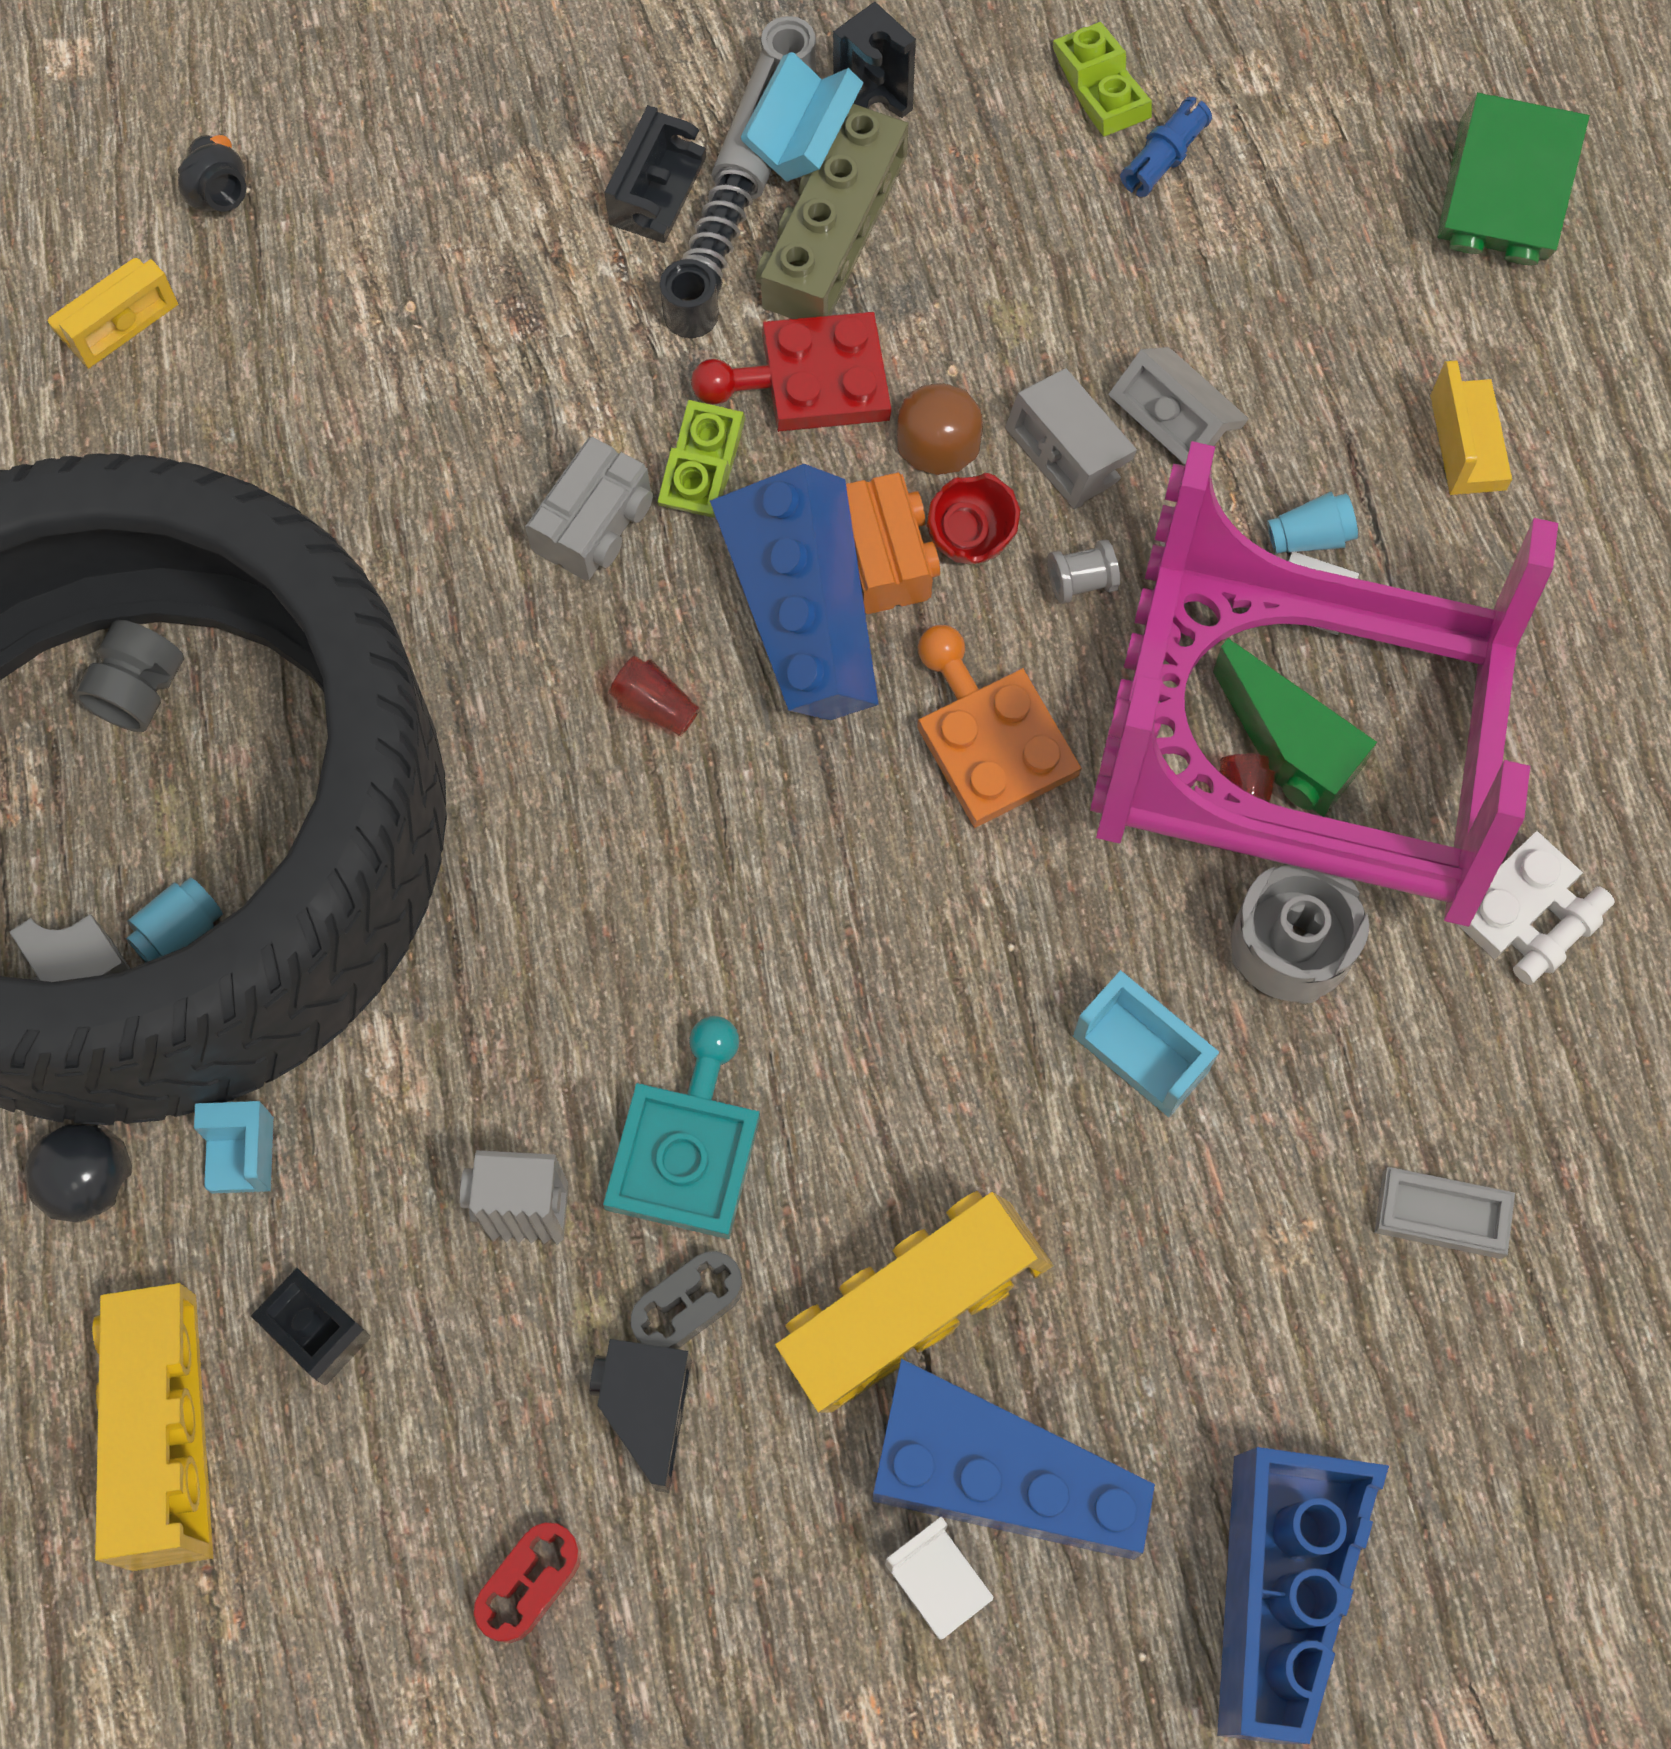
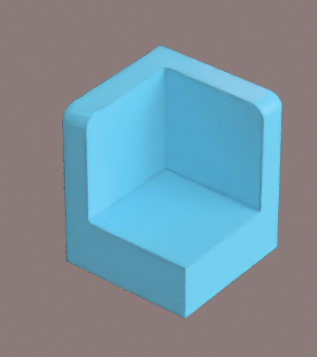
M260 1101L195 1104L194 1129L206 1140L204 1186L210 1193L271 1191L274 1117Z

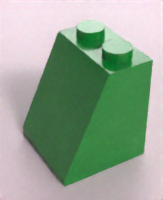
M1477 92L1460 119L1437 238L1449 240V248L1458 252L1481 254L1483 248L1506 252L1505 260L1521 265L1533 266L1538 265L1539 259L1548 260L1557 251L1590 115Z

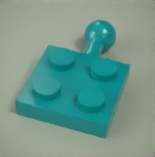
M709 1016L698 1021L690 1033L689 1045L692 1054L696 1058V1063L687 1095L636 1083L603 1206L606 1211L730 1239L760 1122V1111L712 1101L721 1065L729 1062L738 1051L739 1034L729 1020L720 1016Z

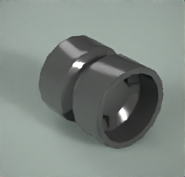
M115 620L112 622L97 650L102 662L92 663L88 666L73 694L75 699L84 708L99 718L126 730L144 732L147 730L161 704L160 696L156 691L170 687L184 661V655L177 646L153 630L130 621Z

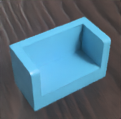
M1121 970L1081 1013L1073 1035L1079 1043L1167 1117H1170L1209 1073L1219 1054L1217 1049Z

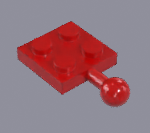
M874 312L765 321L762 326V338L767 365L732 368L723 360L707 359L697 365L691 377V386L696 397L710 405L726 402L731 398L734 391L771 388L777 432L890 421L892 408Z

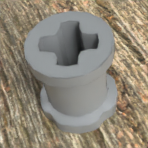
M1109 540L1097 541L1095 548L1063 555L1058 550L1048 554L1050 582L1055 597L1060 604L1070 602L1073 595L1104 588L1109 593L1118 591L1120 571L1113 546Z

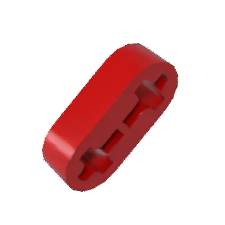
M546 1522L533 1526L524 1534L484 1585L475 1600L474 1617L478 1628L485 1636L502 1643H513L523 1639L534 1629L575 1576L581 1562V1549L578 1540L567 1528L557 1523ZM558 1537L562 1538L565 1543L562 1545L560 1553L566 1559L564 1566L559 1571L554 1567L548 1566L542 1571L535 1582L531 1581L527 1576L540 1559L538 1554L533 1551L536 1543L542 1539L544 1542L551 1544ZM523 1583L529 1589L516 1607L518 1612L523 1615L521 1622L516 1627L505 1622L496 1629L492 1625V1621L497 1614L494 1608L490 1606L492 1600L497 1595L509 1599Z

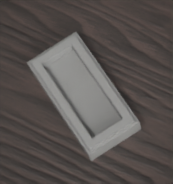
M1387 1167L1382 1174L1374 1233L1503 1259L1508 1255L1515 1192Z

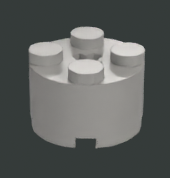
M1284 865L1277 868L1274 866L1264 871L1252 883L1234 920L1231 933L1232 963L1254 987L1273 998L1302 1004L1313 1003L1334 990L1343 981L1366 944L1369 934L1368 913L1365 914L1363 905L1358 897L1360 892L1351 879L1297 866ZM1294 926L1301 927L1303 930H1305L1306 932L1304 936H1300L1293 932L1292 930Z

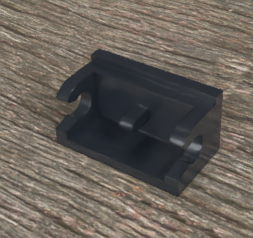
M875 1L833 31V74L849 68L864 82L853 104L869 109L874 103H883L889 108L890 112L900 118H903L913 110L916 38Z
M647 105L604 191L609 225L665 244L707 158L706 148L692 141H685L677 136L680 135L686 139L695 140L699 132L696 126L685 120L660 113L658 108Z

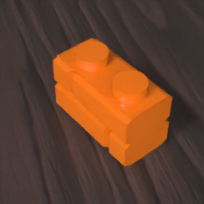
M899 472L875 477L870 482L862 480L846 484L865 613L872 614L893 609L896 605L903 607L927 601L931 598L933 577L940 576V563L933 541L923 543L919 531V526L925 525V513L919 492L908 493L903 474Z

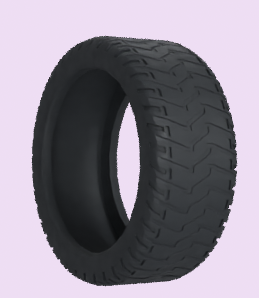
M98 453L86 454L84 457L62 456L60 459L48 458L39 460L34 465L21 464L12 466L9 470H0V680L42 652L98 630L109 629L115 620H126L136 624L165 622L213 627L271 648L313 678L324 692L328 739L316 799L287 856L239 910L188 946L120 973L56 982L0 976V1108L10 1112H15L17 1109L24 1111L25 1115L61 1123L64 1122V1119L74 1120V1123L114 1125L115 1121L130 1124L165 1120L167 1115L178 1117L194 1113L195 1104L228 1102L260 1089L264 1086V1082H271L307 1061L310 1056L317 1053L348 1027V1024L378 995L382 986L388 981L403 959L428 909L429 899L433 893L442 862L441 853L444 846L447 821L445 808L446 783L436 729L389 610L372 583L368 580L363 569L343 547L338 545L337 541L328 532L303 515L296 507L260 489L254 484L197 464L178 462L149 455L129 456L124 454L110 453L107 455Z

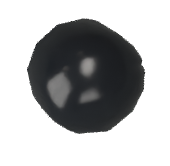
M67 1124L43 1136L32 1149L25 1166V1179L32 1203L50 1219L76 1223L89 1220L94 1215H100L116 1204V1197L122 1183L132 1174V1163L124 1141L106 1127L83 1124Z

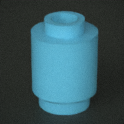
M190 877L180 886L175 882L127 920L134 932L126 940L145 962L188 946L214 927L213 923L223 913L208 892L196 880Z

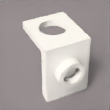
M942 1516L890 1555L885 1563V1566L939 1640H943L993 1600V1595L945 1530L948 1524Z

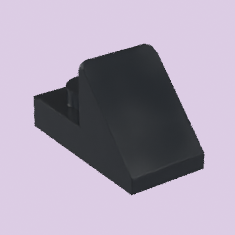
M298 1268L251 1315L312 1378L324 1386L340 1372L371 1338L359 1324Z

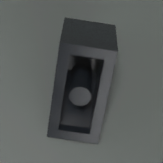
M610 1339L607 1356L596 1355L589 1393L593 1396H599L597 1406L655 1490L670 1493L692 1366L689 1351Z

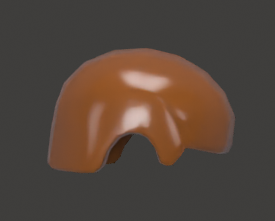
M946 383L928 384L913 390L909 397L904 399L898 415L897 447L900 455L915 469L935 475L959 472L978 456L983 433V417L981 408L967 390Z

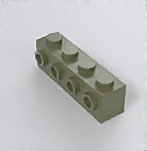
M856 104L852 105L820 169L802 176L799 186L800 198L795 208L788 206L785 209L777 232L779 240L773 252L766 250L759 261L755 281L761 284L763 309L791 319L831 316L907 158L908 122Z

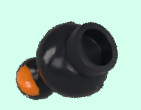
M202 135L194 139L189 147L188 156L178 168V189L181 197L192 208L203 212H226L235 209L243 201L247 189L245 166L239 154L232 149V143L226 136Z

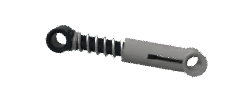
M784 16L776 18L768 23L762 31V51L713 167L711 175L716 187L709 191V203L703 206L701 212L703 218L696 223V234L689 240L690 250L683 254L681 260L669 265L661 275L660 293L664 321L672 333L682 338L693 339L702 337L712 331L716 325L719 315L718 295L723 284L722 269L727 267L725 255L734 250L731 240L740 235L737 226L738 223L746 220L747 216L744 208L752 205V199H757L762 195L772 168L741 140V135L784 55L790 52L795 53L816 73V36L813 28L805 20L798 17ZM688 297L697 298L695 300L690 301L682 300Z

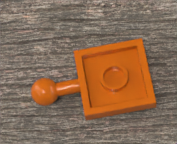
M935 625L922 634L918 643V654L922 663L933 671L942 672L957 701L918 719L917 729L974 828L1080 775L1082 769L1024 668L978 689L962 661L965 654V642L962 635L955 628L948 625Z

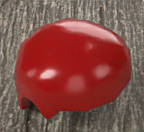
M983 473L973 477H956L942 486L941 491L937 492L931 500L926 527L936 549L954 562L968 565L985 563L998 557L1014 539L1018 531L1021 510L1013 489L995 475Z

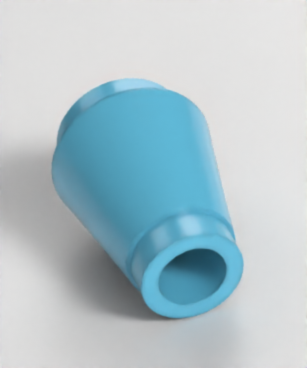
M1330 491L1279 515L1278 518L1267 520L1269 537L1275 554L1345 548V542L1358 539L1356 517L1347 493L1334 496Z

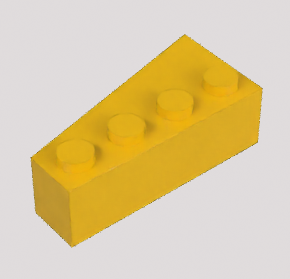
M979 1191L967 1195L946 1212L951 1220L931 1235L925 1229L910 1235L892 1250L897 1258L877 1273H875L872 1267L861 1270L839 1287L843 1295L842 1298L823 1311L818 1304L811 1306L786 1324L785 1327L790 1334L776 1343L775 1346L818 1413L834 1412L899 1369L901 1359L907 1361L904 1354L912 1348L919 1353L952 1334L961 1324L957 1317L966 1310H968L970 1315H974L985 1308L986 1310L990 1309L1008 1297L1009 1291L1014 1287L1010 1279L1028 1268L1034 1278H1037L1054 1266L1011 1202L994 1192H990L985 1197H982Z
M181 1283L100 1295V1315L94 1317L92 1326L95 1349L99 1354V1382L96 1387L98 1440L95 1561L131 1571L214 1559L196 1294Z

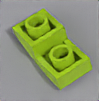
M1102 22L1080 28L1075 32L1053 40L1054 52L1069 84L1087 115L1103 137L1152 118V100L1126 70V51Z
M688 400L676 448L671 447L657 501L659 506L715 518L710 500L721 497L724 494L746 419L744 412Z

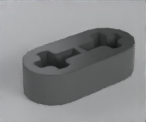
M718 1251L704 1252L694 1257L643 1295L634 1305L631 1313V1328L638 1343L679 1349L731 1310L739 1301L743 1291L742 1275L737 1263L727 1254ZM709 1268L716 1275L725 1270L730 1274L724 1281L727 1291L724 1296L718 1298L710 1291L693 1303L689 1299L703 1285L700 1276L703 1270ZM680 1303H683L686 1307L672 1319L671 1322L675 1332L671 1336L665 1338L659 1331L648 1336L644 1332L651 1324L647 1315L651 1309L657 1307L659 1311L665 1314Z

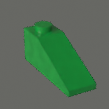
M1228 638L1220 648L1213 669L1216 679L1272 779L1277 785L1282 787L1285 796L1296 806L1305 810L1313 809L1322 817H1325L1364 768L1377 741Z

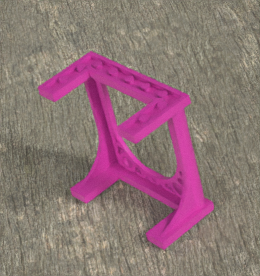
M1191 441L1185 466L1173 463L1164 500L1176 502L1175 507L1163 505L1154 540L1165 542V546L1153 544L1145 579L1156 581L1154 590L1143 588L1134 623L1146 625L1144 635L1132 633L1124 668L1134 670L1135 673L1133 681L1121 679L1113 710V719L1109 728L1090 811L1101 813L1096 838L1121 844L1125 826L1440 900L1446 902L1444 921L1469 927L1525 818L1530 766L1508 760L1503 761L1516 650L1553 570L1558 523L1533 518L1494 609L1479 607L1308 568L1267 552L1244 536L1231 523L1218 503L1212 483V462L1216 446ZM1196 601L1208 606L1215 613L1218 623L1214 626H1204L1195 622L1186 613L1184 604ZM1234 608L1249 609L1242 614L1232 612ZM1273 624H1297L1319 627L1478 664L1454 847L1288 809L1259 799L1233 784L1207 760L1193 738L1187 722L1184 696L1187 680L1195 665L1206 652L1229 636L1247 629ZM1181 633L1190 637L1193 640V644L1187 647L1180 646ZM1172 681L1177 685V687H1167L1163 684V682ZM1161 724L1169 726L1173 731V736L1156 738ZM1162 755H1180L1186 759L1188 767L1176 775ZM1196 781L1204 782L1209 786L1211 793L1205 792L1195 786L1194 790L1191 787Z

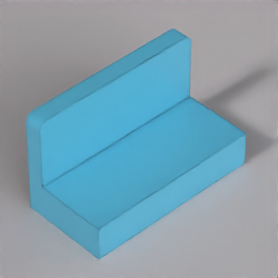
M790 52L780 60L741 135V140L786 182L819 170L864 82L849 68L821 79L795 53Z

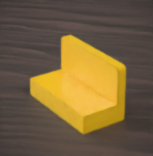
M133 258L50 316L48 323L59 338L89 369L179 304L165 273L152 259L143 264L140 259Z
M1445 361L1430 394L1449 494L1506 491L1512 481V475L1492 379L1462 381L1458 361Z

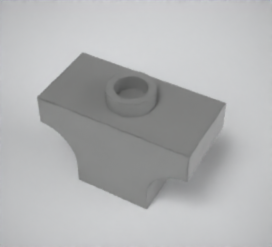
M91 914L74 925L61 930L42 928L30 918L9 931L37 975L31 980L56 982L120 973L131 969L110 936Z

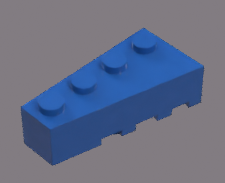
M901 1359L872 1502L939 1517L942 1516L948 1519L1132 1560L1143 1554L1155 1487L1154 1483Z

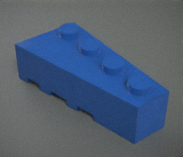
M802 464L710 500L788 711L833 720L879 705L845 479L807 464Z
M1256 1447L1234 1456L1217 1736L1277 1744H1310L1335 1657L1332 1649L1343 1616H1347L1354 1591V1589L1350 1588L1360 1552L1362 1549H1366L1373 1521L1370 1520L1377 1492L1383 1489L1389 1465Z

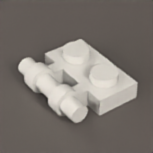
M1536 831L1500 865L1470 926L1457 925L1494 960L1512 944L1524 955L1513 967V971L1523 983L1532 985L1544 972L1551 974L1566 961L1565 952L1581 936L1590 937L1603 924L1602 915L1614 905L1615 901L1607 890L1598 886L1584 899L1578 898L1571 893L1568 888L1577 881L1583 872ZM1549 909L1561 921L1547 935L1541 934L1531 924Z

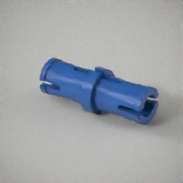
M1186 97L1181 102L1180 107L1163 126H1156L1146 137V146L1121 171V181L1128 191L1132 193L1138 184L1142 182L1141 187L1136 192V196H1148L1152 188L1170 167L1175 168L1183 162L1187 156L1185 154L1187 147L1212 121V113L1203 101H1200L1196 108L1190 112L1197 98Z

